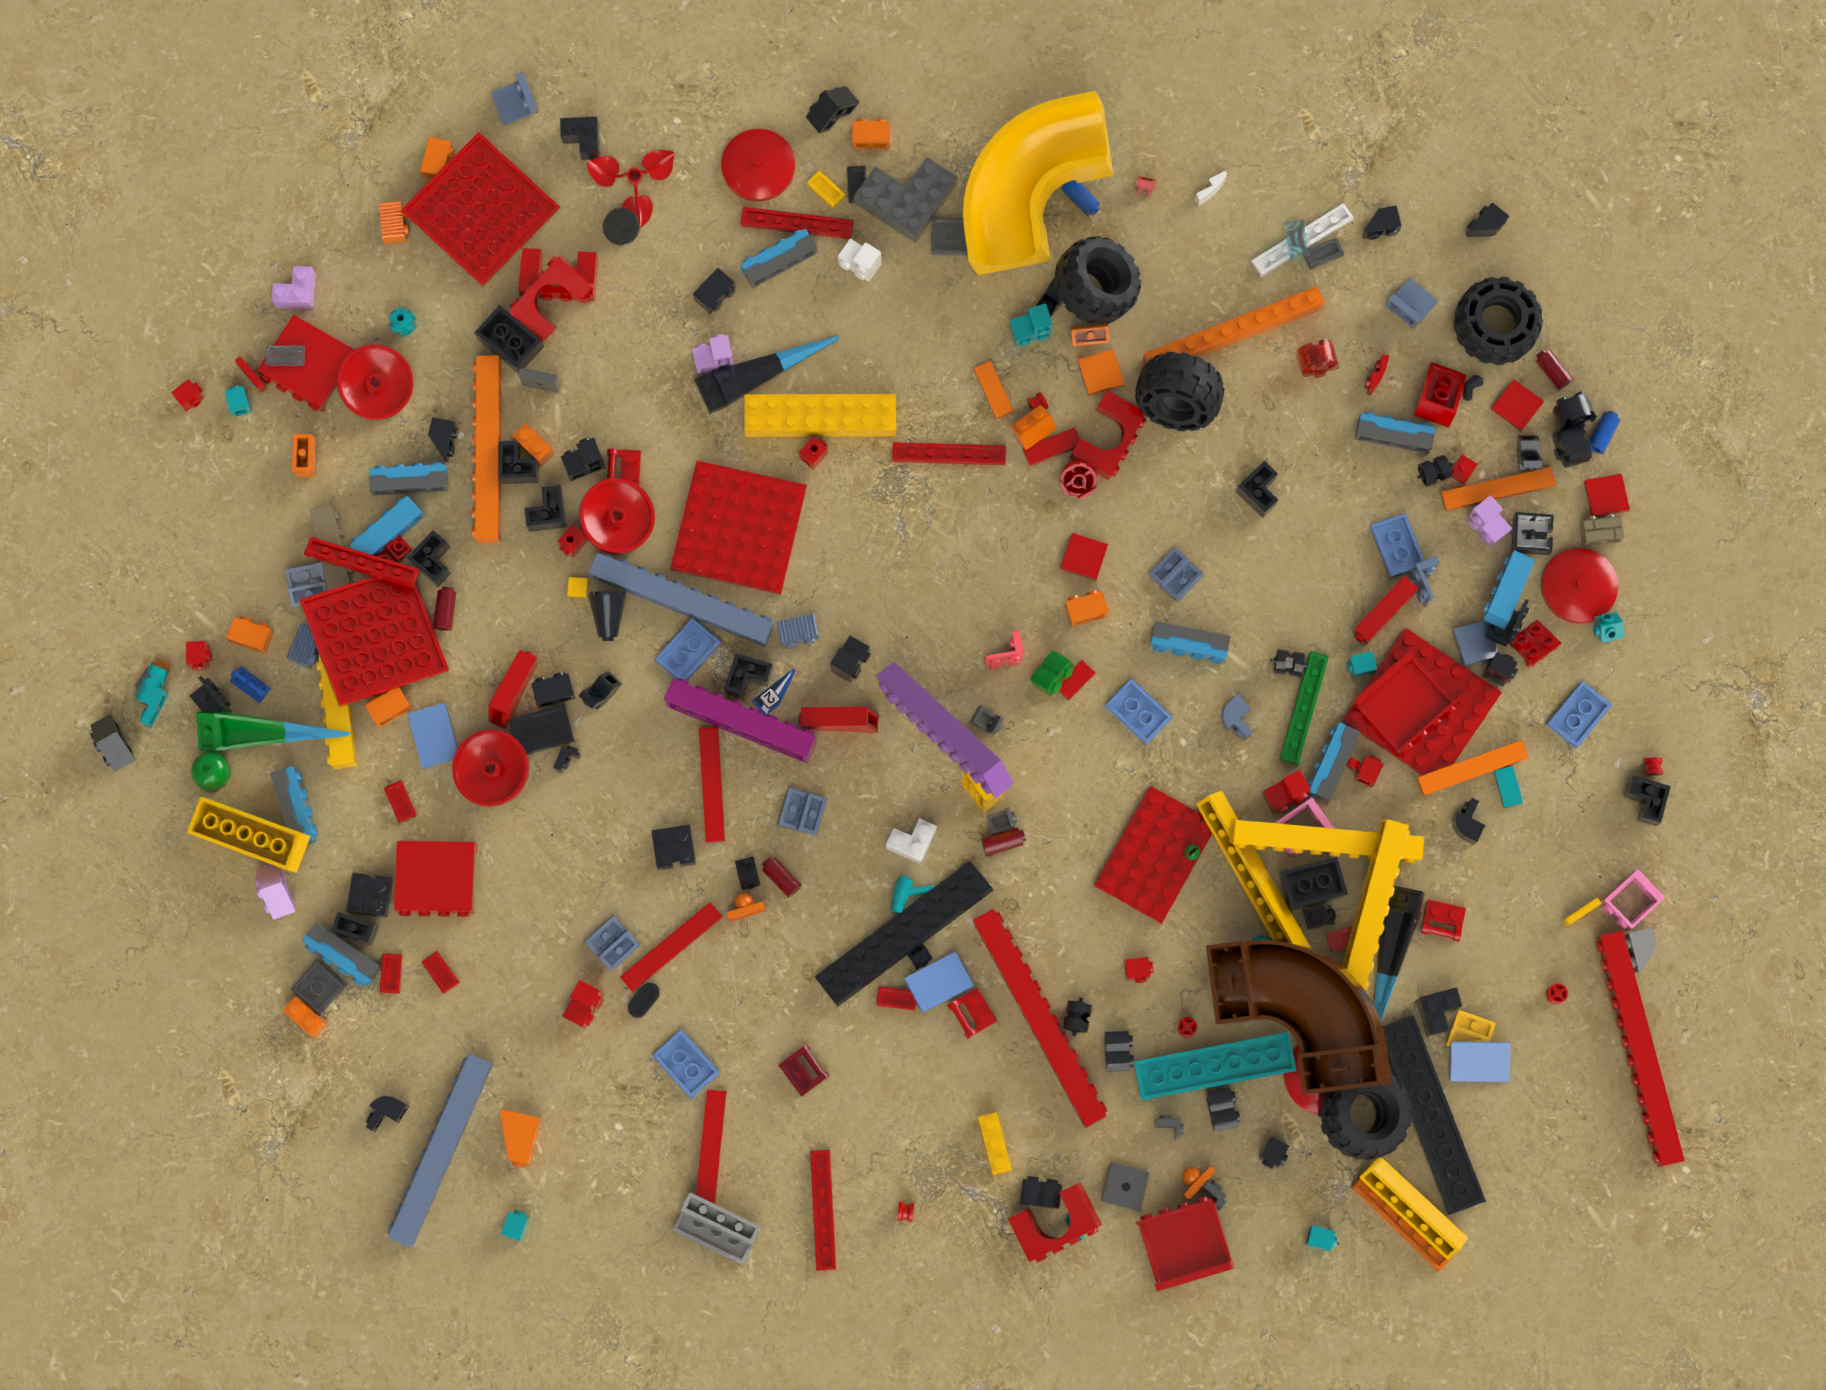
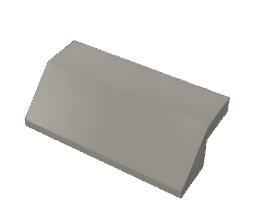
M689 1192L672 1231L744 1266L761 1226Z

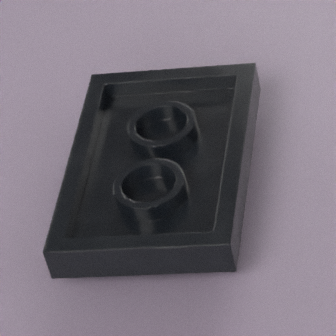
M565 704L509 719L513 737L522 744L527 755L575 742Z

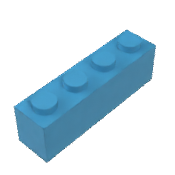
M408 496L402 497L396 501L395 506L390 511L386 510L383 512L376 523L372 522L369 524L362 535L355 536L351 541L350 547L354 550L376 556L385 550L387 544L398 536L402 537L425 516Z
M1515 550L1511 556H1506L1502 565L1505 567L1504 572L1500 571L1496 579L1499 582L1498 586H1494L1490 593L1492 600L1491 602L1487 601L1483 612L1486 613L1484 621L1505 629L1535 559Z

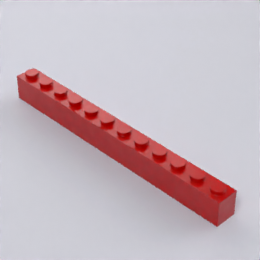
M992 909L973 919V924L1084 1128H1087L1106 1117L1105 1113L1108 1110L1103 1101H1098L1096 1097L1098 1092L1093 1083L1091 1085L1086 1079L1089 1077L1083 1066H1079L1077 1062L1079 1057L1074 1049L1070 1050L1067 1044L1070 1041L1066 1033H1061L1058 1028L1060 1022L1055 1014L1051 1015L1049 1011L1051 1006L1047 998L1041 997L1039 993L1041 987L1037 980L1033 981L1029 975L1032 971L1027 963L1023 964L1020 958L1023 955L1019 947H1014L1011 942L1013 936L1009 929H1004L1002 925L1004 920L1000 912H995Z
M1622 930L1600 935L1597 937V941H1595L1597 952L1601 953L1602 960H1600L1602 970L1606 972L1607 979H1605L1607 989L1611 991V1006L1617 1013L1615 1020L1618 1029L1621 1028V1043L1623 1048L1626 1047L1628 1054L1626 1055V1062L1628 1067L1632 1069L1631 1081L1633 1086L1637 1088L1636 1100L1638 1105L1642 1107L1643 1113H1641L1643 1124L1648 1129L1646 1137L1648 1143L1652 1144L1653 1152L1651 1155L1653 1162L1657 1163V1167L1685 1161L1624 932Z

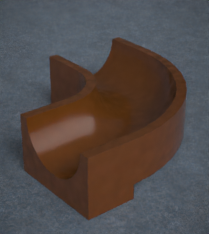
M1243 940L1206 946L1216 1024L1231 1025L1271 1020L1286 1027L1296 1039L1300 1049L1298 1060L1303 1094H1318L1345 1089L1392 1085L1387 1045L1379 1015L1364 988L1353 975L1336 961L1314 949L1282 941Z

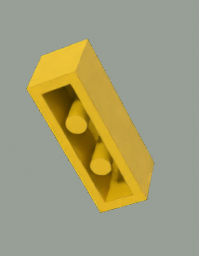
M997 1112L979 1116L977 1119L992 1176L1011 1172L1012 1168Z

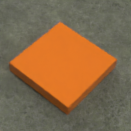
M1114 349L1078 359L1088 396L1124 386L1125 383Z

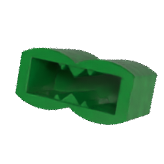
M1053 650L1047 655L1042 665L1033 673L1030 681L1033 686L1052 696L1060 690L1062 682L1072 675L1074 666L1070 660Z

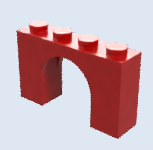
M522 248L518 286L520 297L524 295L522 291L528 284L532 286L537 281L535 276L542 270L543 254L541 249ZM578 251L576 270L594 285L589 293L579 301L581 303L595 301L598 269L597 252ZM546 284L540 289L537 298L545 301H551L552 299H560L563 302L578 300L562 285Z
M561 255L557 258L553 256L547 263L549 267L545 272L541 270L535 276L537 281L532 286L528 284L522 291L524 295L520 300L516 298L510 304L512 309L509 313L542 340V343L557 327L538 308L537 296L540 289L546 284L556 283L562 285L581 301L594 287L591 282Z
M1107 390L1096 411L1118 424L1122 432L1121 443L1113 449L1104 450L1080 438L1069 459L1089 462L1095 468L1098 475L1109 480L1111 476H1116L1120 469L1117 466L1120 459L1125 460L1129 453L1126 450L1129 443L1131 445L1134 444L1138 437L1135 432L1138 428L1142 429L1147 419L1144 418L1145 415L1141 412L1140 408Z
M1081 1182L1059 1192L1070 1215V1226L1062 1237H1051L1045 1234L1038 1226L1030 1208L1008 1218L1029 1262L1035 1260L1038 1263L1047 1258V1253L1052 1251L1053 1254L1062 1251L1064 1244L1069 1242L1070 1245L1081 1241L1080 1236L1087 1234L1089 1237L1099 1232L1097 1228L1102 1226V1223Z

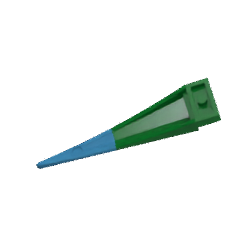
M199 711L196 713L198 750L220 751L274 743L345 737L351 734L345 731L223 711Z

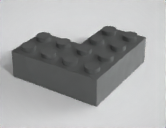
M927 157L907 186L898 182L879 168L874 167L854 195V203L916 243L931 222L932 217L936 215L957 185L958 177Z

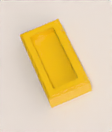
M820 170L806 182V185L832 209L846 197V194Z
M1595 898L1563 919L1562 922L1567 927L1602 903L1598 898Z

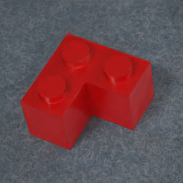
M1298 770L1284 777L1281 782L1263 790L1262 795L1272 814L1275 812L1281 814L1289 809V805L1293 803L1298 805L1306 801L1311 789L1301 770Z
M579 979L570 995L571 1001L562 1017L583 1029L586 1026H590L595 1017L593 1016L596 1008L600 1009L604 1002L602 992Z

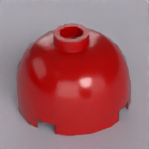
M1073 460L1063 467L1060 473V486L1067 496L1082 499L1091 495L1096 489L1097 473L1089 462Z

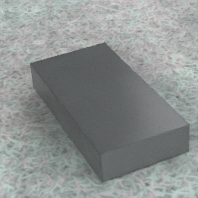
M1337 238L1307 249L1308 255L1304 251L1302 252L1309 269L1344 256Z

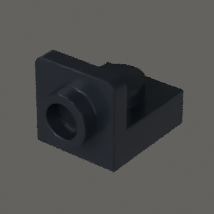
M569 745L567 748L562 746L554 764V770L563 773L564 769L567 770L571 760L568 758L569 756L580 759L581 754L578 752V749Z
M754 856L735 861L742 890L753 889L761 885Z
M1323 905L1303 911L1308 930L1335 924L1336 913L1331 908V905Z
M921 944L907 955L916 969L926 966L932 960V956L924 944Z

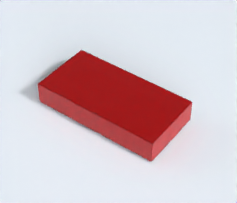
M241 356L235 359V363L260 392H264L267 389L266 386Z
M1081 660L1073 668L1072 675L1062 682L1059 692L1069 701L1095 675V672Z
M401 780L384 788L399 824L417 816Z
M438 951L422 961V964L443 994L460 984Z
M382 954L380 993L400 994L402 954Z
M879 986L876 1006L915 1011L916 1001L910 990Z

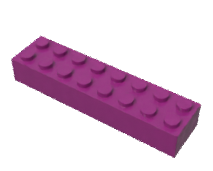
M672 679L664 697L666 707L808 764L817 743L816 736L813 735L812 731L805 728L799 730L795 728V724L785 721V723L777 721L778 718L771 714H767V716L762 715L756 708L749 707L747 709L742 707V703L733 699L731 702L725 700L724 696L714 692L710 694L706 692L707 689L696 685V687L688 685L689 682L684 679Z

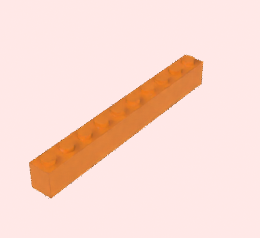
M1318 286L1148 351L1144 353L1143 362L1145 364L1154 356L1161 353L1166 354L1167 352L1189 353L1191 356L1202 357L1320 311L1325 302Z
M499 355L476 356V362H473V373H476V380H473V391H476V398H473V409L476 410V416H473V428H476V434H473L472 441L473 446H476V453L472 454L473 464H476L475 471H472V480L475 482V489H472V500L475 501V508H472V518L475 519V526H472V537H475L477 543H500L501 482L498 478L499 441H501V359Z

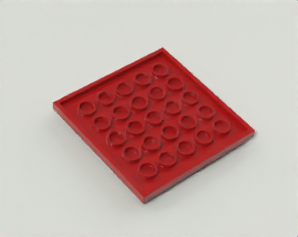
M478 132L401 209V212L484 287L560 210V206Z
M696 461L670 570L781 595L807 485Z
M373 576L299 600L339 707L449 671L416 583L411 588Z
M1406 628L1364 690L1411 650L1416 655L1414 658L1442 689L1453 700H1458L1454 705L1456 709L1451 714L1447 715L1445 713L1440 717L1442 721L1435 728L1430 726L1426 730L1428 734L1420 741L1418 738L1412 742L1414 746L1408 752L1402 751L1400 754L1389 745L1354 705L1342 722L1360 731L1361 735L1420 775H1425L1455 763L1502 692Z

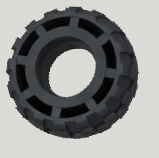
M1100 236L1087 237L1085 240L1080 239L1060 256L1061 258L1056 264L1054 279L1055 288L1058 289L1057 295L1060 301H1063L1066 305L1065 308L1069 312L1074 313L1076 318L1081 321L1087 320L1089 324L1112 323L1125 315L1137 302L1141 288L1138 266L1136 267L1132 255H1129L1122 245L1114 243V240L1107 237L1101 238ZM1088 273L1100 282L1103 291L1093 284Z
M1503 276L1500 278H1484L1483 281L1473 284L1460 299L1453 322L1457 340L1466 349L1465 352L1471 357L1474 356L1480 359L1479 362L1485 364L1494 363L1495 365H1504L1508 362L1513 363L1526 355L1539 338L1543 325L1542 308L1539 302H1537L1533 291L1527 290L1524 287L1525 284L1517 280L1515 282L1510 280L1509 277ZM1494 305L1505 307L1515 318L1516 326L1514 330L1508 333L1492 331L1483 321V310Z
M1167 352L1166 354L1161 353L1154 356L1142 367L1135 388V398L1138 407L1141 408V412L1145 417L1150 418V421L1162 425L1167 429H1175L1182 432L1186 430L1196 431L1207 427L1218 416L1225 388H1223L1220 373L1215 371V367L1205 362L1202 358L1191 356L1189 353Z
M1391 1075L1392 1085L1322 1093L1320 1098L1322 1102L1321 1108H1318L1319 1117L1322 1120L1320 1127L1323 1134H1326L1329 1138L1328 1142L1333 1148H1337L1348 1157L1374 1159L1392 1153L1400 1143L1404 1142L1407 1137L1406 1131L1408 1127H1411L1412 1118L1410 1117V1110L1412 1108L1411 1102L1406 1098L1407 1092L1403 1085L1398 1084L1393 1075ZM1358 1095L1368 1097L1376 1110L1375 1123L1368 1132L1358 1130L1350 1117L1351 1104Z

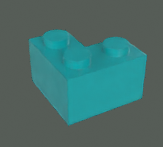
M1046 303L1028 308L1027 315L1009 320V328L1015 346H1026L1031 341H1044L1051 336L1053 324Z

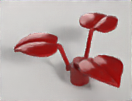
M655 150L647 153L642 160V166L646 171L633 167L628 172L617 175L620 166L617 160L611 156H600L588 160L587 168L591 178L603 187L612 186L615 178L627 177L628 183L634 186L635 197L626 198L622 208L629 209L637 216L641 228L650 220L653 212L651 199L647 195L638 197V184L642 181V174L650 173L651 178L654 180L668 178L673 170L675 154L669 150Z

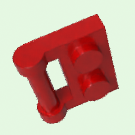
M607 449V456H609L607 479L615 478L616 457H621L620 478L632 481L640 486L641 450Z
M1428 899L1421 934L1427 935V933L1460 942L1466 908ZM1433 921L1455 926V931L1429 926V922Z
M978 988L973 989L947 1005L948 1009L953 1011L965 1031L964 1035L967 1039L997 1022ZM961 1004H964L977 1027L971 1028L959 1008Z

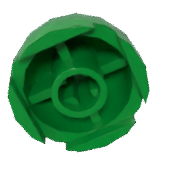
M207 752L194 760L191 767V775L199 788L213 792L227 785L231 776V768L223 756Z

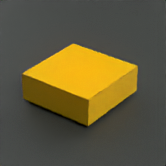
M569 577L567 596L587 598L588 578Z

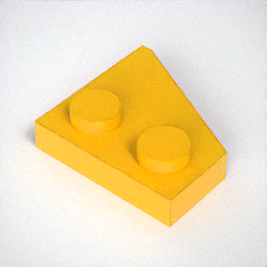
M1458 1009L1446 1045L1450 1046V1041L1489 1042L1496 1022Z

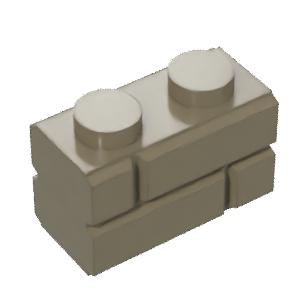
M1607 514L1599 519H1596V516H1589L1580 523L1583 546L1621 542L1624 539L1621 516L1615 517V514Z

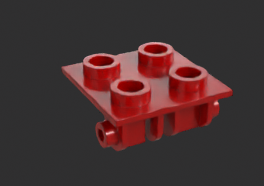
M1536 620L1518 633L1514 641H1509L1508 644L1525 659L1524 663L1527 667H1533L1538 661L1547 657L1550 652L1556 650L1562 643L1544 625Z

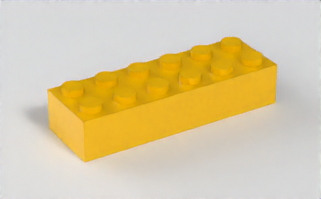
M201 796L187 830L188 834L296 873L310 839V836Z

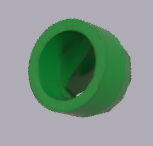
M1194 844L1188 845L1184 855L1188 860L1194 861L1200 856V849ZM1193 848H1196L1197 851L1190 856L1188 853Z

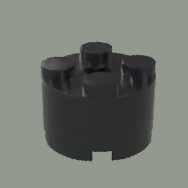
M1584 391L1578 392L1568 399L1567 397L1558 399L1556 401L1557 405L1552 410L1560 430L1581 425L1584 428L1587 421L1590 420L1592 423L1597 417L1589 397Z
M1581 425L1552 433L1553 441L1556 444V450H1554L1555 458L1557 461L1561 460L1564 468L1588 462L1592 457L1589 439L1585 440L1584 434L1587 433Z

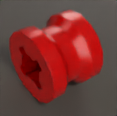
M1041 392L1036 393V396L1033 398L1029 397L1026 399L1031 411L1039 405L1045 410L1049 408Z
M1651 757L1643 759L1646 765L1644 775H1663V769L1661 768L1663 758Z
M1560 983L1550 986L1546 991V998L1552 1004L1562 1003L1568 997L1567 988Z
M1184 1017L1179 1021L1177 1031L1182 1037L1190 1038L1197 1031V1023L1191 1017Z
M899 1201L897 1221L907 1220L913 1223L915 1203L904 1204V1202Z

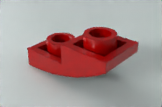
M1382 354L1380 360H1376L1375 371L1377 372L1372 371L1370 377H1366L1365 388H1368L1367 395H1371L1382 380L1387 368L1389 355Z
M398 536L385 546V550L376 556L400 563L412 551V548L401 536Z

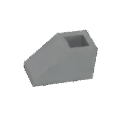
M1652 928L1625 934L1634 973L1643 970L1657 947Z

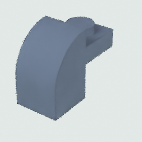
M1238 694L1226 705L1222 713V725L1226 732L1233 727L1235 735L1246 741L1253 732L1241 719L1250 711L1251 707Z

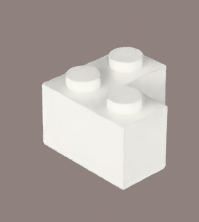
M849 239L838 255V263L843 269L853 271L860 280L865 279L869 282L881 266V252L866 242L861 246L854 240Z
M919 818L912 835L893 828L886 843V849L922 864L937 831V826Z

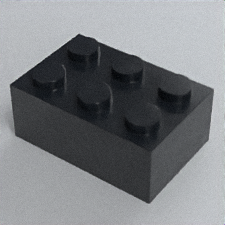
M500 305L474 332L477 339L495 355H499L500 359L518 374L519 369H524L544 348L542 340Z
M1337 857L1283 870L1278 874L1286 904L1290 911L1344 898L1348 894Z

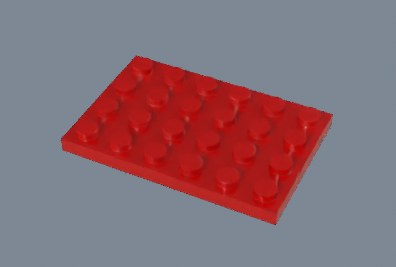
M1150 786L1094 887L1162 925L1199 859L1198 857L1194 861L1188 860L1184 855L1186 847L1191 844L1198 846L1201 855L1212 835L1202 814ZM1193 848L1188 854L1191 856L1197 849Z

